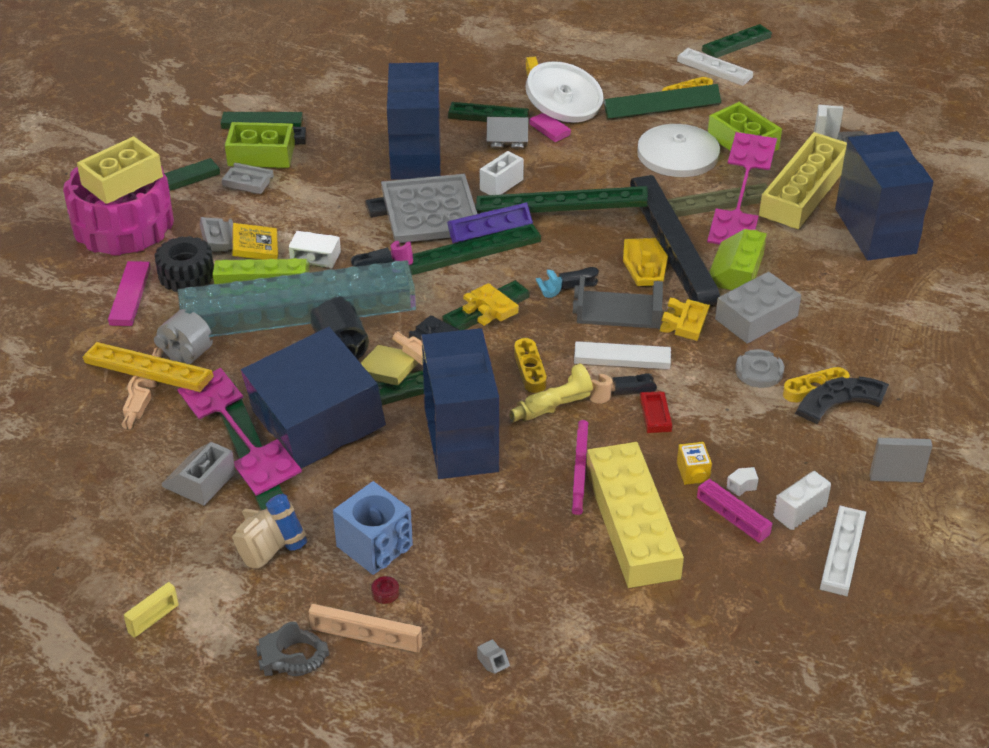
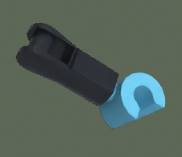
M588 267L577 271L559 273L558 277L554 271L547 270V275L550 279L543 281L541 278H536V282L543 295L547 298H552L561 289L574 288L575 285H580V276H585L584 286H596L598 283L596 276H598L599 270L595 267Z

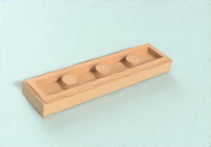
M312 604L309 609L312 630L412 652H420L422 647V632L419 626Z

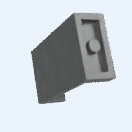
M580 276V285H575L574 299L578 300L573 301V314H577L578 324L660 329L663 281H654L653 295L584 291L585 276Z

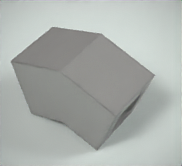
M493 639L477 647L478 659L487 671L495 674L510 666L505 650L500 648Z

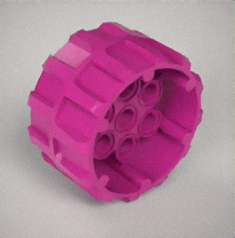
M161 166L163 177L108 204L82 186L78 167L74 168L70 172V179L63 186L74 238L79 243H84L89 251L107 253L111 256L132 252L138 253L156 242L162 241L167 229H171L174 222L168 179L163 172V167Z

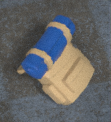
M278 494L272 497L266 503L267 509L265 510L244 509L242 511L245 521L236 529L232 539L246 566L251 568L263 567L283 546H286L288 550H297L307 543L305 530L295 514L292 503L285 494Z

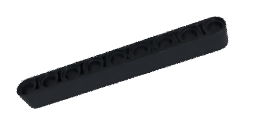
M653 175L631 178L630 187H648V205L639 208L659 244L667 254L668 260L689 299L710 306L717 305L718 297H720L718 287Z

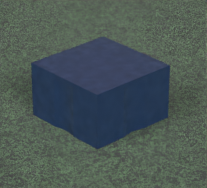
M439 62L389 63L387 123L391 180L441 176Z
M898 131L848 137L835 210L867 261L917 254L924 216L928 208L934 181L922 164L916 160L911 149Z
M330 327L320 330L241 369L253 412L267 431L279 440L301 469L329 455L337 448L356 441L386 425L378 383Z
M482 328L421 335L424 410L438 479L499 472V394Z

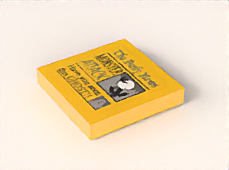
M233 223L232 256L262 260L277 259V228Z

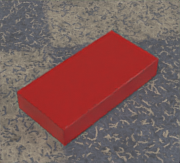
M665 392L640 393V403L647 433L672 432V422Z

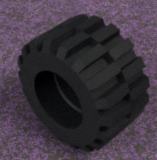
M181 236L169 239L168 242L162 243L161 247L156 249L154 257L160 284L165 286L166 289H172L174 292L196 291L198 288H203L205 284L211 282L214 263L211 246L205 240H201L198 237L193 238V236Z

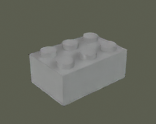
M768 271L718 297L715 319L748 344L796 318L799 312L801 294Z

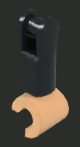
M649 373L636 376L613 377L612 379L605 374H598V381L591 380L593 390L590 391L589 399L594 403L602 404L610 400L611 392H613L614 396L655 392L657 385L653 382L654 378Z

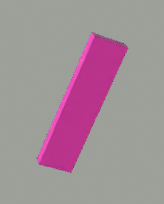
M127 261L108 318L110 326H133L151 269L150 262Z

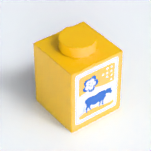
M704 442L680 444L678 447L677 465L684 485L702 483L710 479L712 462Z

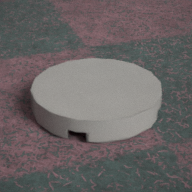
M757 349L749 350L743 356L740 355L736 362L735 371L737 377L742 382L753 387L766 388L774 386L782 380L785 366L779 357L778 359L774 357V353Z

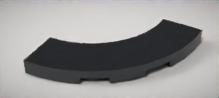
M858 376V378H834L812 389L801 401L795 414L818 424L821 417L829 409L842 403L863 402L879 407L889 384Z

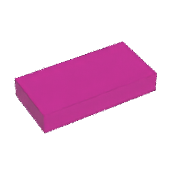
M544 113L530 118V125L554 142L571 135L570 128Z

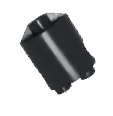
M336 296L311 310L310 322L315 333L330 327L357 360L365 354L369 345L368 335L360 318L357 316L355 307L349 301L345 300L342 296Z

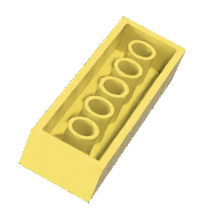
M813 132L762 194L759 216L785 224L791 228L799 229L841 176L847 143Z
M638 442L588 449L586 472L627 587L632 588L681 579L684 557Z

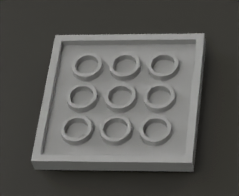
M465 174L381 182L394 242L398 240L399 243H406L409 241L451 238L447 225L448 221L477 214Z

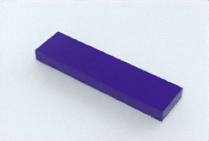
M522 203L447 222L452 243H457L532 224L533 221L528 204Z

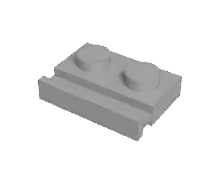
M234 163V167L230 168L222 178V185L232 189L261 194L270 183V178L273 179V170Z
M201 217L199 225L203 240L208 242L211 250L218 252L232 249V219H229L228 222H223V219Z

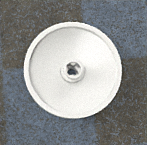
M545 62L539 64L530 71L526 81V93L533 105L544 114L565 122L587 121L597 115L603 103V92L598 82L583 69L568 63Z
M666 124L646 131L638 141L637 151L640 161L654 172L672 177H691L706 173L717 164L720 146L714 136L701 128L686 124Z

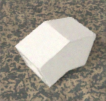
M755 468L737 469L728 476L726 488L737 496L742 495L745 491L757 490L758 477Z

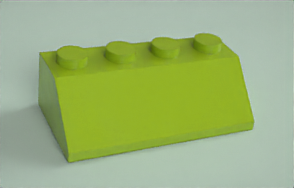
M297 258L215 260L213 270L216 296L307 294L310 263L307 259Z

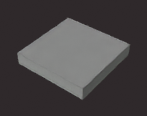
M878 438L869 474L870 480L923 482L932 449L931 439Z

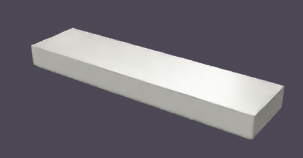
M687 48L678 55L677 62L742 86L753 78L751 70Z
M576 342L574 364L670 369L671 347Z
M839 506L820 590L848 596L865 520V511Z

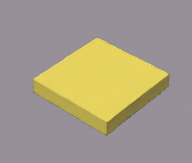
M377 345L361 362L362 366L375 381L399 385L419 363L404 353L402 349Z

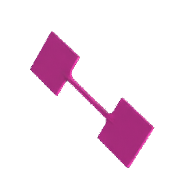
M735 132L728 164L743 166L746 172L737 208L733 211L715 209L707 240L708 243L720 245L722 241L744 229L756 230L759 216L743 213L740 211L749 171L753 168L770 170L777 138Z
M221 368L213 371L214 377L201 392L185 388L177 389L199 420L214 412H221L250 449L249 454L234 461V465L256 496L302 472V469L278 439L259 448L252 445L226 411L228 405L243 398V395Z

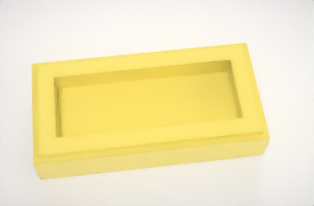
M170 582L124 614L127 631L131 636L137 637L179 605L175 587Z

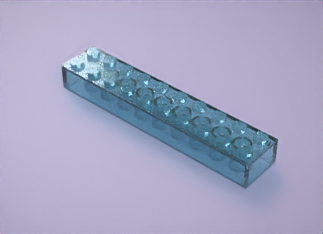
M408 260L178 289L179 309H185V312L189 314L192 312L198 314L211 330L209 337L311 324V310L336 296H342L345 300L349 301L355 307L358 317L416 310L415 287Z

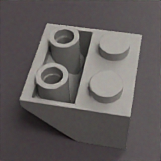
M213 442L194 450L162 482V487L201 505H205L236 473L232 450Z

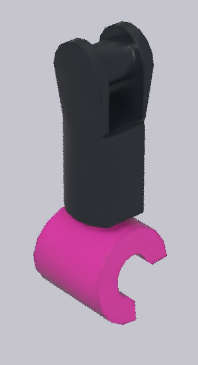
M397 240L391 244V251L387 247L369 253L354 255L351 258V264L357 273H363L374 268L392 264L393 262L398 266H408L413 263L411 241L406 242L404 246L400 247Z

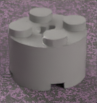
M182 309L158 328L154 342L170 357V360L191 364L212 346L213 339L210 341L209 334L211 330L198 314L194 312L189 314L185 312V309Z

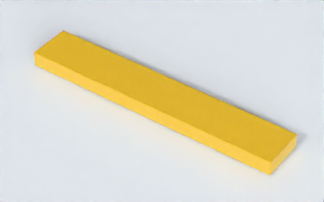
M96 342L83 356L86 364L201 392L214 377L212 370L99 342Z

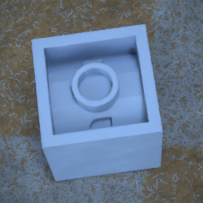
M374 481L333 509L336 546L373 575L379 570L386 568L391 561L400 554L406 553L413 545L411 508Z

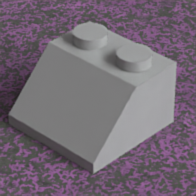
M487 117V145H491V148L501 149L503 146L523 149L524 146H528V118Z

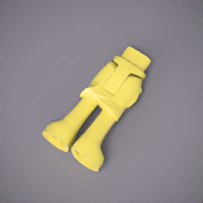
M579 363L573 366L572 375L568 378L567 384L529 395L525 402L519 401L517 407L510 410L509 417L513 423L520 419L526 421L545 413H554L555 408L560 404L589 397L593 387L586 368Z

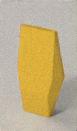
M624 239L623 262L636 285L650 286L654 285V281H663L664 283L668 256L657 239Z

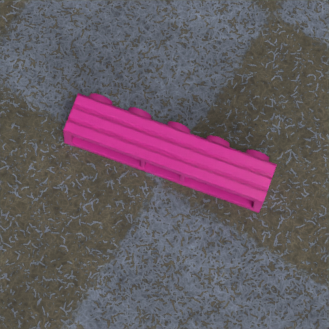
M711 479L698 486L697 498L757 542H762L771 534L772 523L768 519L761 516Z

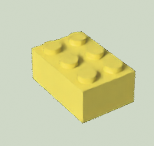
M134 136L77 162L82 186L106 204L114 202L118 198L163 177L159 154Z

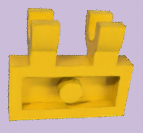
M489 283L471 291V293L463 295V299L468 302V304L463 306V310L470 314L478 308L483 314L478 317V322L483 326L495 318L503 321L517 314L519 310V305Z
M670 297L668 307L671 308H668L667 312L663 314L662 321L664 322L661 324L660 331L669 333L676 330L675 335L698 341L710 305L687 299L686 303Z

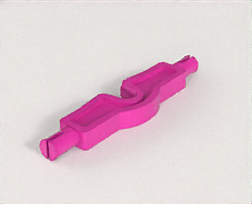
M586 420L578 422L572 505V513L575 515L583 513L589 424Z

